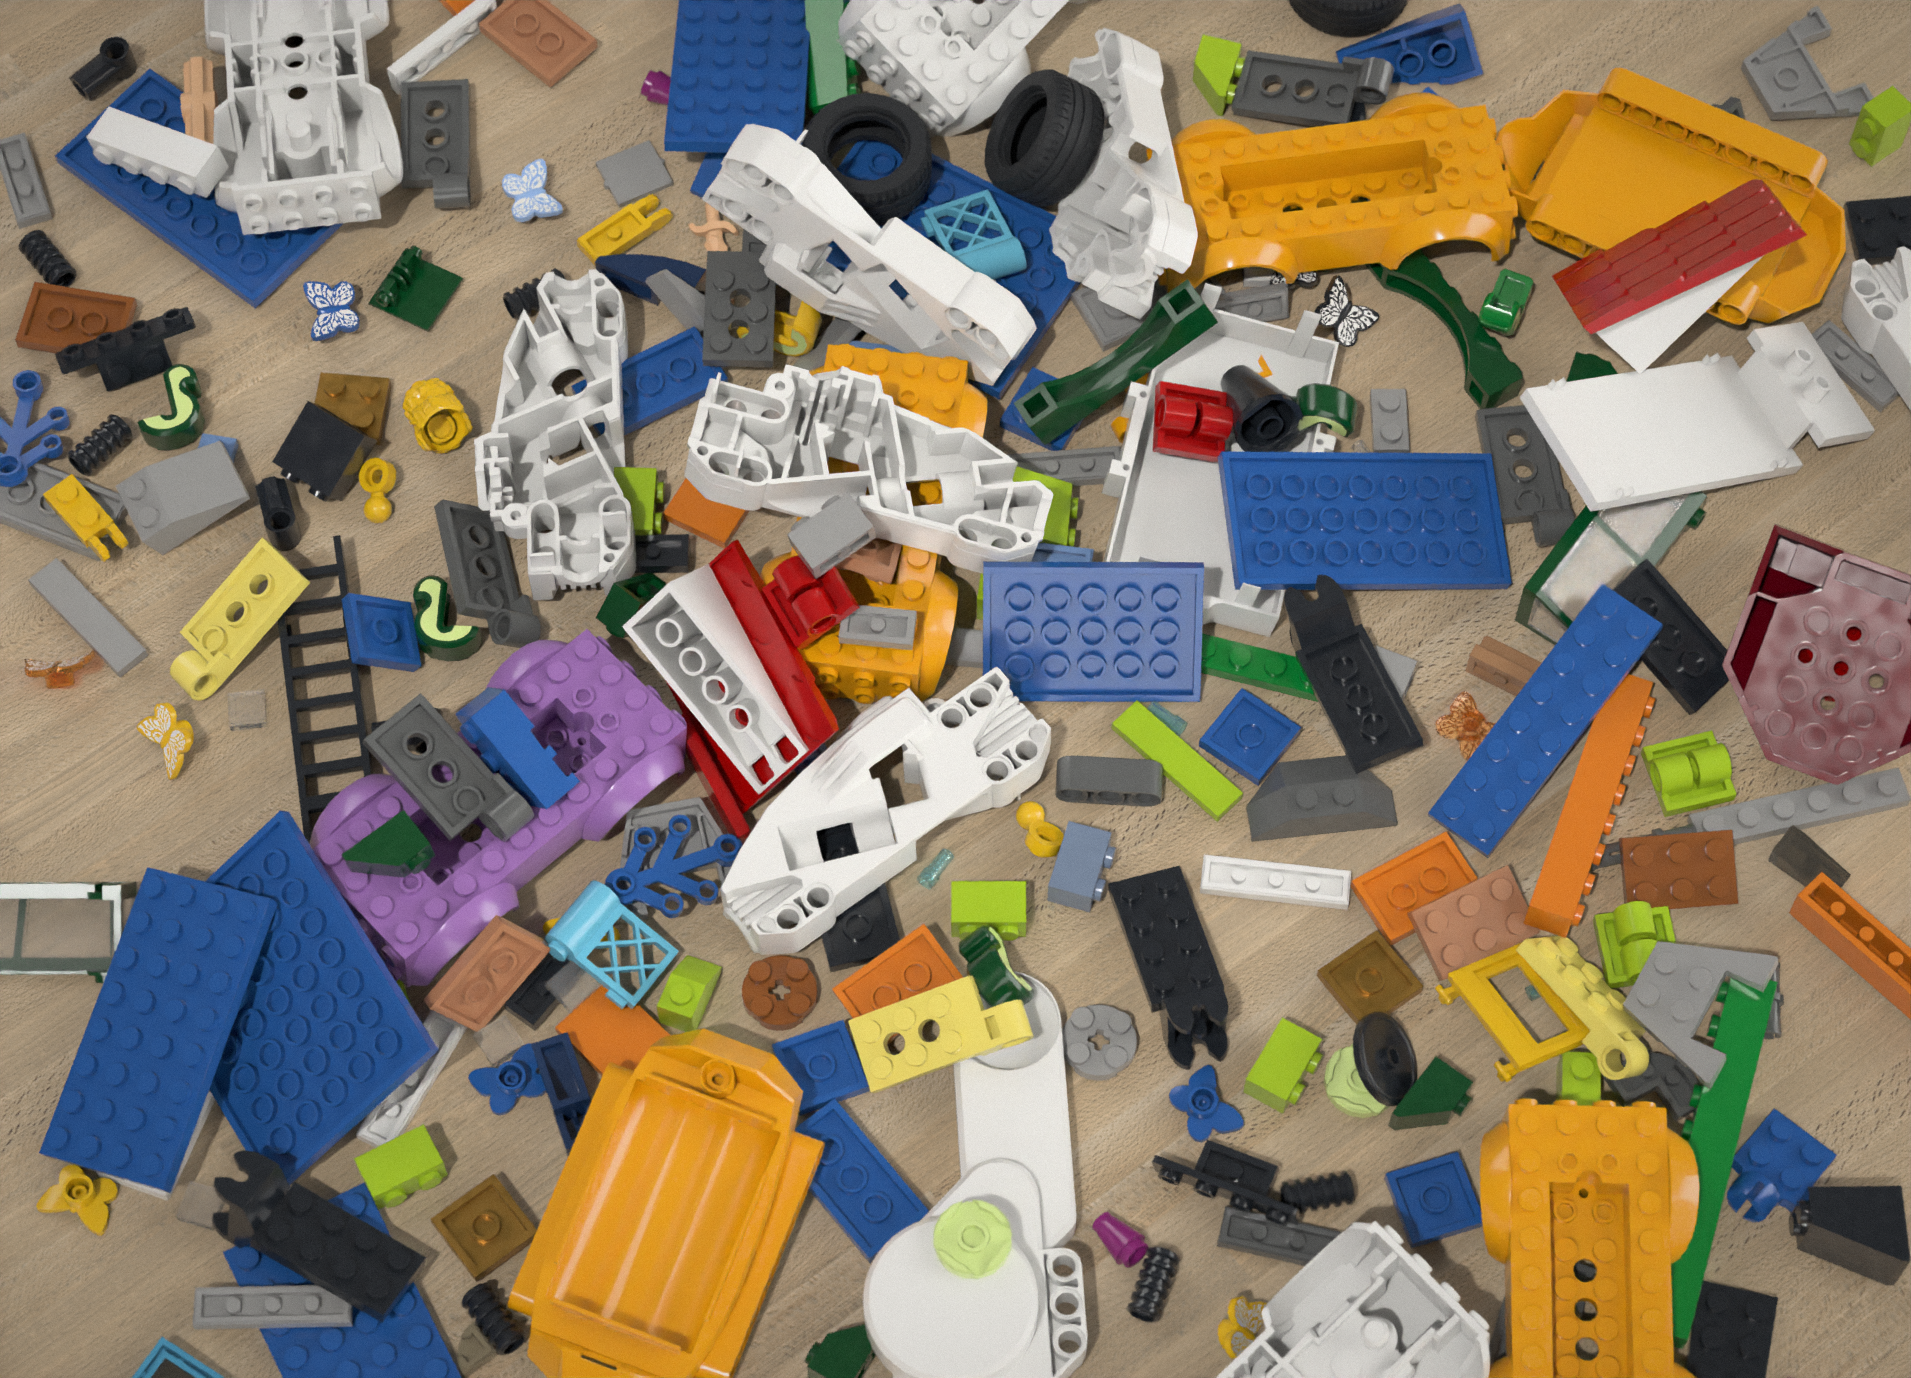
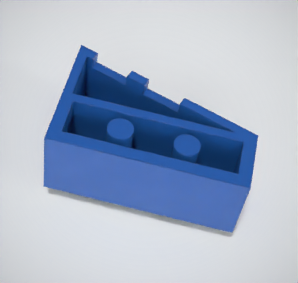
M486 688L455 714L462 724L460 731L470 743L475 744L481 752L480 760L493 774L499 773L509 786L518 792L530 806L548 809L580 782L573 772L570 775H565L552 758L557 755L555 750L550 745L545 749L540 745L531 731L535 726L504 689Z

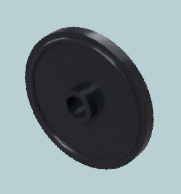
M1374 1012L1362 1017L1357 1023L1353 1035V1055L1359 1077L1370 1095L1379 1103L1389 1107L1398 1106L1417 1081V1064L1411 1042L1401 1025L1390 1015L1383 1012Z

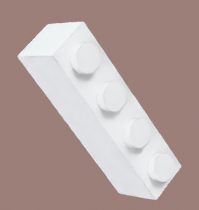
M111 107L107 108L86 137L94 150V156L99 161L108 165L111 163L119 165L135 175L140 173L149 176L152 180L162 185L168 183L176 186L182 192L189 195L195 193L207 198L229 167L217 145Z

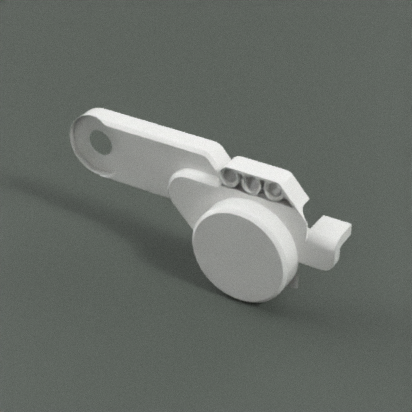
M1014 971L1016 975H1020L1034 990L1033 999L1024 1005L1034 1037L1019 1045L1004 1048L985 1056L978 1055L953 1065L960 1180L919 1222L902 1229L886 1242L877 1253L867 1273L863 1291L865 1329L872 1349L881 1363L893 1374V1378H1068L1083 1363L1086 1356L1087 1329L1082 1265L1080 1257L1076 1252L1071 1249L1062 1248L1075 1233L1076 1205L1061 1016L1058 1004L1052 993L1037 979L1024 973ZM980 995L984 1010L991 1008ZM972 1200H983L996 1206L1007 1217L1012 1232L1011 1252L1005 1264L994 1274L980 1279L961 1278L950 1273L938 1261L933 1247L934 1227L940 1215L952 1204L961 1201L964 1203L967 1201L972 1202ZM1059 1265H1067L1073 1270V1274L1068 1277H1059L1054 1273L1053 1269ZM1067 1302L1074 1305L1076 1311L1070 1315H1063L1056 1310V1307L1060 1303ZM1066 1340H1072L1078 1344L1079 1350L1074 1353H1065L1059 1348V1344Z

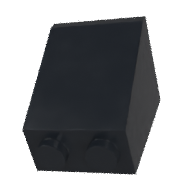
M1902 1186L1808 1187L1801 1200H1797L1794 1212L1789 1215V1232L1791 1236H1796L1798 1250L1884 1285H1895L1911 1261Z

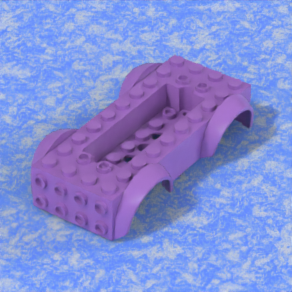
M588 629L570 643L557 640H538L525 645L501 664L486 687L504 689L535 726L531 731L544 749L550 745L555 750L557 755L552 759L565 775H570L573 772L580 781L548 809L530 806L533 810L534 818L506 842L494 836L479 818L471 823L479 826L482 830V835L477 841L467 842L461 838L460 833L449 841L391 775L371 774L351 783L329 802L319 816L312 831L310 846L395 981L400 979L407 987L411 985L428 986L435 980L442 968L482 932L495 915L502 917L511 910L515 912L520 908L517 896L519 889L581 838L597 842L602 840L610 829L653 789L675 773H678L679 777L685 772L684 759L687 734L685 719L676 710L670 711L662 703L659 693L652 686H645L637 678L633 667L624 660L620 662L612 654V649L606 640L601 636L595 637ZM459 731L457 734L480 758L482 754L477 746L470 743ZM437 765L431 770L432 776L437 782L446 783L452 779L450 769L444 765ZM402 810H405L426 837L435 853L428 867L417 874L411 873L405 878L351 872L341 855Z

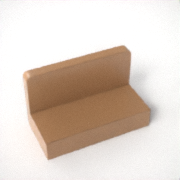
M1485 636L1480 645L1476 644L1469 655L1465 671L1517 696L1542 662L1489 636Z

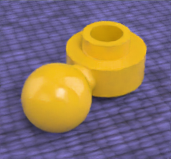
M371 458L362 465L359 472L361 487L371 493V497L365 502L363 510L365 517L370 522L383 523L389 519L392 513L391 503L385 498V494L395 485L396 470L389 461Z
M1034 801L1022 803L1016 811V820L1019 826L1028 830L1025 836L1026 846L1038 857L1056 856L1059 853L1064 837L1062 831L1055 825L1044 822L1045 812L1039 803Z

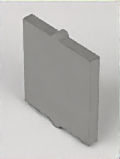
M649 140L595 162L604 180V188L610 190L619 208L640 200L649 194L651 195L673 186V181L664 167V159L659 158Z

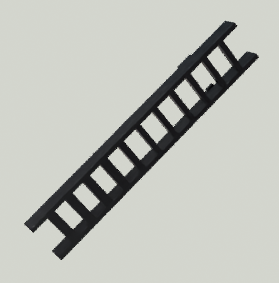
M340 535L333 536L336 564L298 570L307 580L338 576L340 595L294 602L278 619L303 834L309 844L313 831L311 814L323 812L329 802L341 791L309 796L307 779L363 770L364 777L373 774L371 754L363 744L364 739L368 736L360 669L359 664L352 663L344 612V627L292 635L291 624H288L287 616L341 607L343 610L341 599L350 592L344 547ZM346 639L349 659L293 668L291 648ZM351 672L352 692L297 700L295 680ZM355 704L357 724L301 733L299 712ZM359 736L361 756L305 765L303 745Z

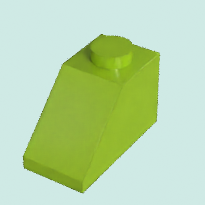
M687 955L671 972L657 1004L659 1023L684 1032L697 1030L722 972V967Z

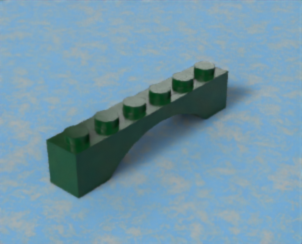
M1421 248L1405 257L1396 270H1389L1380 262L1365 264L1384 289L1402 294L1419 302L1433 312L1448 328L1462 356L1465 373L1464 390L1479 409L1497 408L1518 396L1523 380L1520 368L1516 363L1509 361L1502 352L1497 339L1489 336L1482 325H1480L1476 313L1468 310L1462 302L1459 292L1454 287L1448 285L1442 277L1439 267L1434 262L1428 260Z
M1187 279L1160 298L1143 324L1109 355L1074 374L1042 382L1015 401L1014 405L1032 432L1044 445H1047L1130 386L1131 381L1135 382L1216 325L1218 321Z

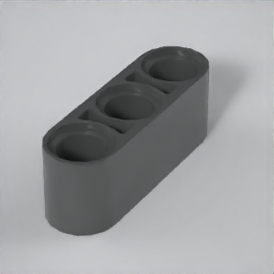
M1063 756L1057 761L1055 796L1061 801L1071 803L1141 807L1156 806L1162 801L1163 766L1157 761L1147 759Z

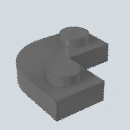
M1647 1050L1649 1053V1064L1646 1071L1640 1076L1611 1080L1603 1075V1078L1622 1107L1655 1091L1675 1122L1694 1112L1695 1108L1688 1106L1694 1084L1700 1085V1083L1687 1066L1684 1067L1678 1060L1670 1056L1651 1053V1050ZM1624 1060L1623 1062H1621V1064H1622L1624 1067H1625V1065H1626V1060Z

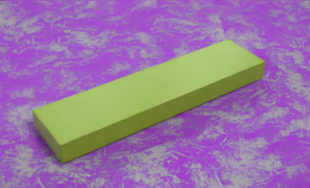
M1137 700L1112 722L1111 729L1145 759L1161 763L1163 775L1217 822L1243 798L1242 791Z

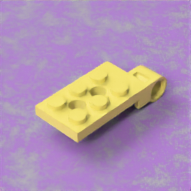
M261 538L180 631L197 651L190 650L180 654L170 667L171 677L192 699L200 701L210 697L310 582L270 542ZM264 580H268L266 590L258 594V586ZM244 607L243 616L234 622L235 612L239 608Z
M1550 936L1525 939L1516 951L1591 1030L1582 1042L1597 1057V1065L1600 1072L1611 1080L1632 1078L1643 1074L1649 1064V1053L1639 1039L1646 1030L1624 1011L1623 1003L1626 998L1620 992L1611 989L1602 979L1603 974L1593 964L1587 963L1577 953L1578 947L1567 937ZM1621 1052H1623L1626 1057L1625 1067L1621 1064L1620 1061Z
M970 975L848 1020L871 1093H878L978 1055L985 1056L1004 1048L1019 1045L1034 1037L1022 1000L1009 1001L984 1010L975 979ZM934 1020L940 1027V1033L936 1040L927 1042L923 1038L922 1029L927 1022ZM900 1033L904 1037L905 1047L901 1053L893 1055L888 1050V1040L892 1035Z

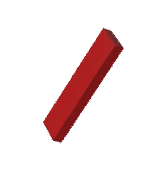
M684 713L682 717L687 724L685 753L728 833L738 837L743 845L751 830L689 715Z

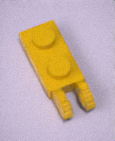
M649 194L634 204L630 203L577 239V247L595 266L598 256L622 254L652 234L653 231H658L663 226H666L671 221L672 213L668 208H662L645 218L660 204V200L655 194Z
M73 474L43 493L50 507L87 548L90 547L103 562L110 558L109 550L99 540L106 534L121 549L129 545L128 540L115 525L112 518Z

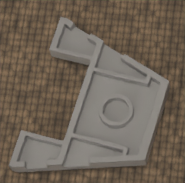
M1818 6L1813 7L1808 11L1807 16L1799 22L1797 20L1793 22L1778 38H1772L1742 62L1741 70L1771 120L1859 116L1862 106L1874 98L1865 82L1836 93L1831 91L1804 46L1830 36L1832 28Z
M700 797L629 810L626 816L620 868H624L634 847L635 832L642 827L651 828L655 832L656 845L653 850L646 853L639 872L652 868L669 834V821L675 815L688 817L691 822V831L689 836L682 840L674 860L713 846L715 840L723 835ZM676 823L673 829L677 832H683L686 830V826L683 823ZM642 835L638 838V841L641 844H649L652 839L647 835ZM727 843L721 846L723 851L732 852ZM713 862L683 874L716 868L721 887L731 867H724L717 862ZM621 880L618 882L617 887L621 890H626L631 885L628 881ZM636 900L631 904L623 905L640 920L648 919L646 904ZM619 917V919L614 924L617 925L627 922L624 921L621 917Z
M1658 941L1624 1001L1623 1008L1657 1042L1660 1041L1670 1050L1684 1067L1687 1066L1699 1078L1702 1084L1711 1089L1726 1062V1054L1692 1039L1727 976L1763 992L1779 964L1778 958L1773 955Z

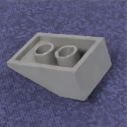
M221 441L146 466L116 486L142 542L161 555L174 549L250 499Z

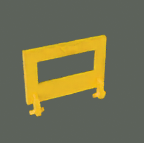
M1521 943L1448 973V981L1452 986L1444 989L1439 984L1435 987L1439 994L1438 1000L1442 1005H1451L1454 999L1461 996L1511 1061L1504 1066L1500 1061L1495 1062L1493 1065L1501 1082H1510L1517 1073L1584 1045L1582 1041L1591 1031L1516 951ZM1518 967L1568 1031L1537 1044L1488 979Z

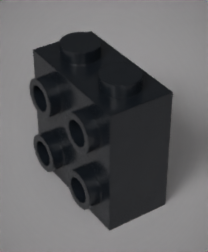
M307 401L272 462L283 468L280 472L283 477L296 484H299L302 480L311 487L308 492L325 502L329 498L342 501L377 440L324 407Z

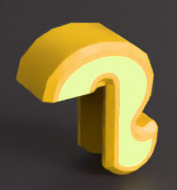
M803 301L796 316L775 309L774 350L786 356L794 357L808 354L815 344L822 324L819 311ZM738 326L737 335L739 338L745 337L749 333L748 329Z

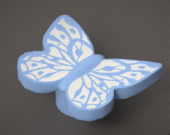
M537 159L525 166L521 176L510 173L502 179V188L505 195L515 200L512 206V215L517 222H526L534 216L545 218L563 213L561 204L552 196L546 194L544 189L547 182V167L543 159Z

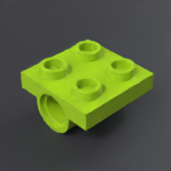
M1712 730L1642 748L1641 756L1664 817L1735 800L1737 794L1731 781L1732 766L1730 757L1724 744L1716 742Z
M1634 901L1618 906L1612 913L1595 914L1593 918L1604 978L1610 988L1633 986L1658 941L1676 943L1668 906L1651 908L1648 902Z

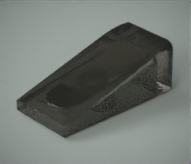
M1794 825L1789 828L1777 843L1768 859L1769 862L1805 887L1821 872L1840 888L1844 886L1851 876L1809 836Z

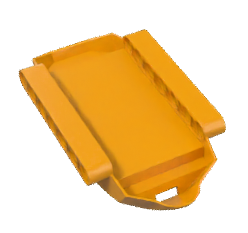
M1612 69L1599 93L1562 90L1532 117L1517 118L1506 123L1498 132L1495 143L1502 145L1503 166L1505 170L1509 171L1511 182L1509 195L1510 197L1515 196L1518 214L1527 221L1525 224L1527 231L1535 238L1580 258H1584L1599 249L1604 252L1646 228L1655 229L1704 200L1710 203L1750 180L1762 179L1794 217L1807 236L1764 255L1706 311V313L1729 323L1741 325L1748 318L1771 323L1819 303L1846 252L1844 209L1816 187L1828 165V160L1821 152L1627 69ZM1543 161H1545L1544 164H1543V166H1542V168L1540 169V171H1539L1537 177H1536L1535 180L1532 182V180H1533L1535 174L1537 173V171H1538L1540 165L1542 164Z
M701 1028L660 1038L650 1046L634 1071L612 1062L608 1064L516 1278L507 1304L509 1309L532 1317L527 1357L547 1378H733L825 1147V1142L795 1131L803 1090L774 1054ZM584 1355V1356H586V1357L592 1358V1359H594V1360H597V1361L602 1362V1363H604V1364L610 1365V1366L615 1367V1368H617V1369H616V1371H615V1370L610 1369V1368H608V1367H605V1366H602V1365L597 1364V1363H595V1362H592V1361H589V1360H587V1359H584V1358H582V1357H580V1356Z

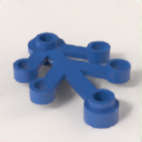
M32 370L22 371L13 379V387L19 400L12 428L0 417V438L8 445L6 454L0 452V486L3 487L19 485L26 479L29 467L44 457L57 458L64 451L61 438L55 434H50L43 437L38 446L22 455L23 447L51 429L56 431L64 430L70 424L66 409L63 407H53L47 412L46 416L28 427L33 403L41 397L44 389L40 375ZM50 445H56L53 448H48Z
M675 815L670 819L669 834L654 866L641 872L639 870L646 853L653 850L656 845V834L648 827L639 828L635 832L634 847L624 868L613 870L605 880V885L617 895L622 905H628L637 900L660 910L668 918L680 916L684 904L680 895L668 893L663 896L646 888L658 882L696 898L702 905L709 906L716 902L718 887L713 881L704 880L697 882L680 874L713 862H717L724 867H731L742 847V842L735 835L724 834L715 840L713 846L674 860L682 840L687 838L691 831V822L684 815ZM676 823H683L686 826V830L677 832L673 829V826ZM642 835H647L652 841L649 844H641L638 838ZM724 843H731L735 849L732 852H725L721 846ZM621 880H625L631 886L626 890H621L616 884ZM704 888H709L714 892V895L705 898L700 894V891ZM668 901H675L679 907L676 910H668L665 904Z

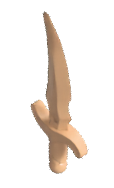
M706 203L707 223L703 226H695L693 223H690L689 228L695 235L706 237L704 247L707 251H728V246L723 240L722 233L729 232L734 236H738L739 232L731 223L720 221L719 211ZM734 298L731 300L733 305L735 304Z

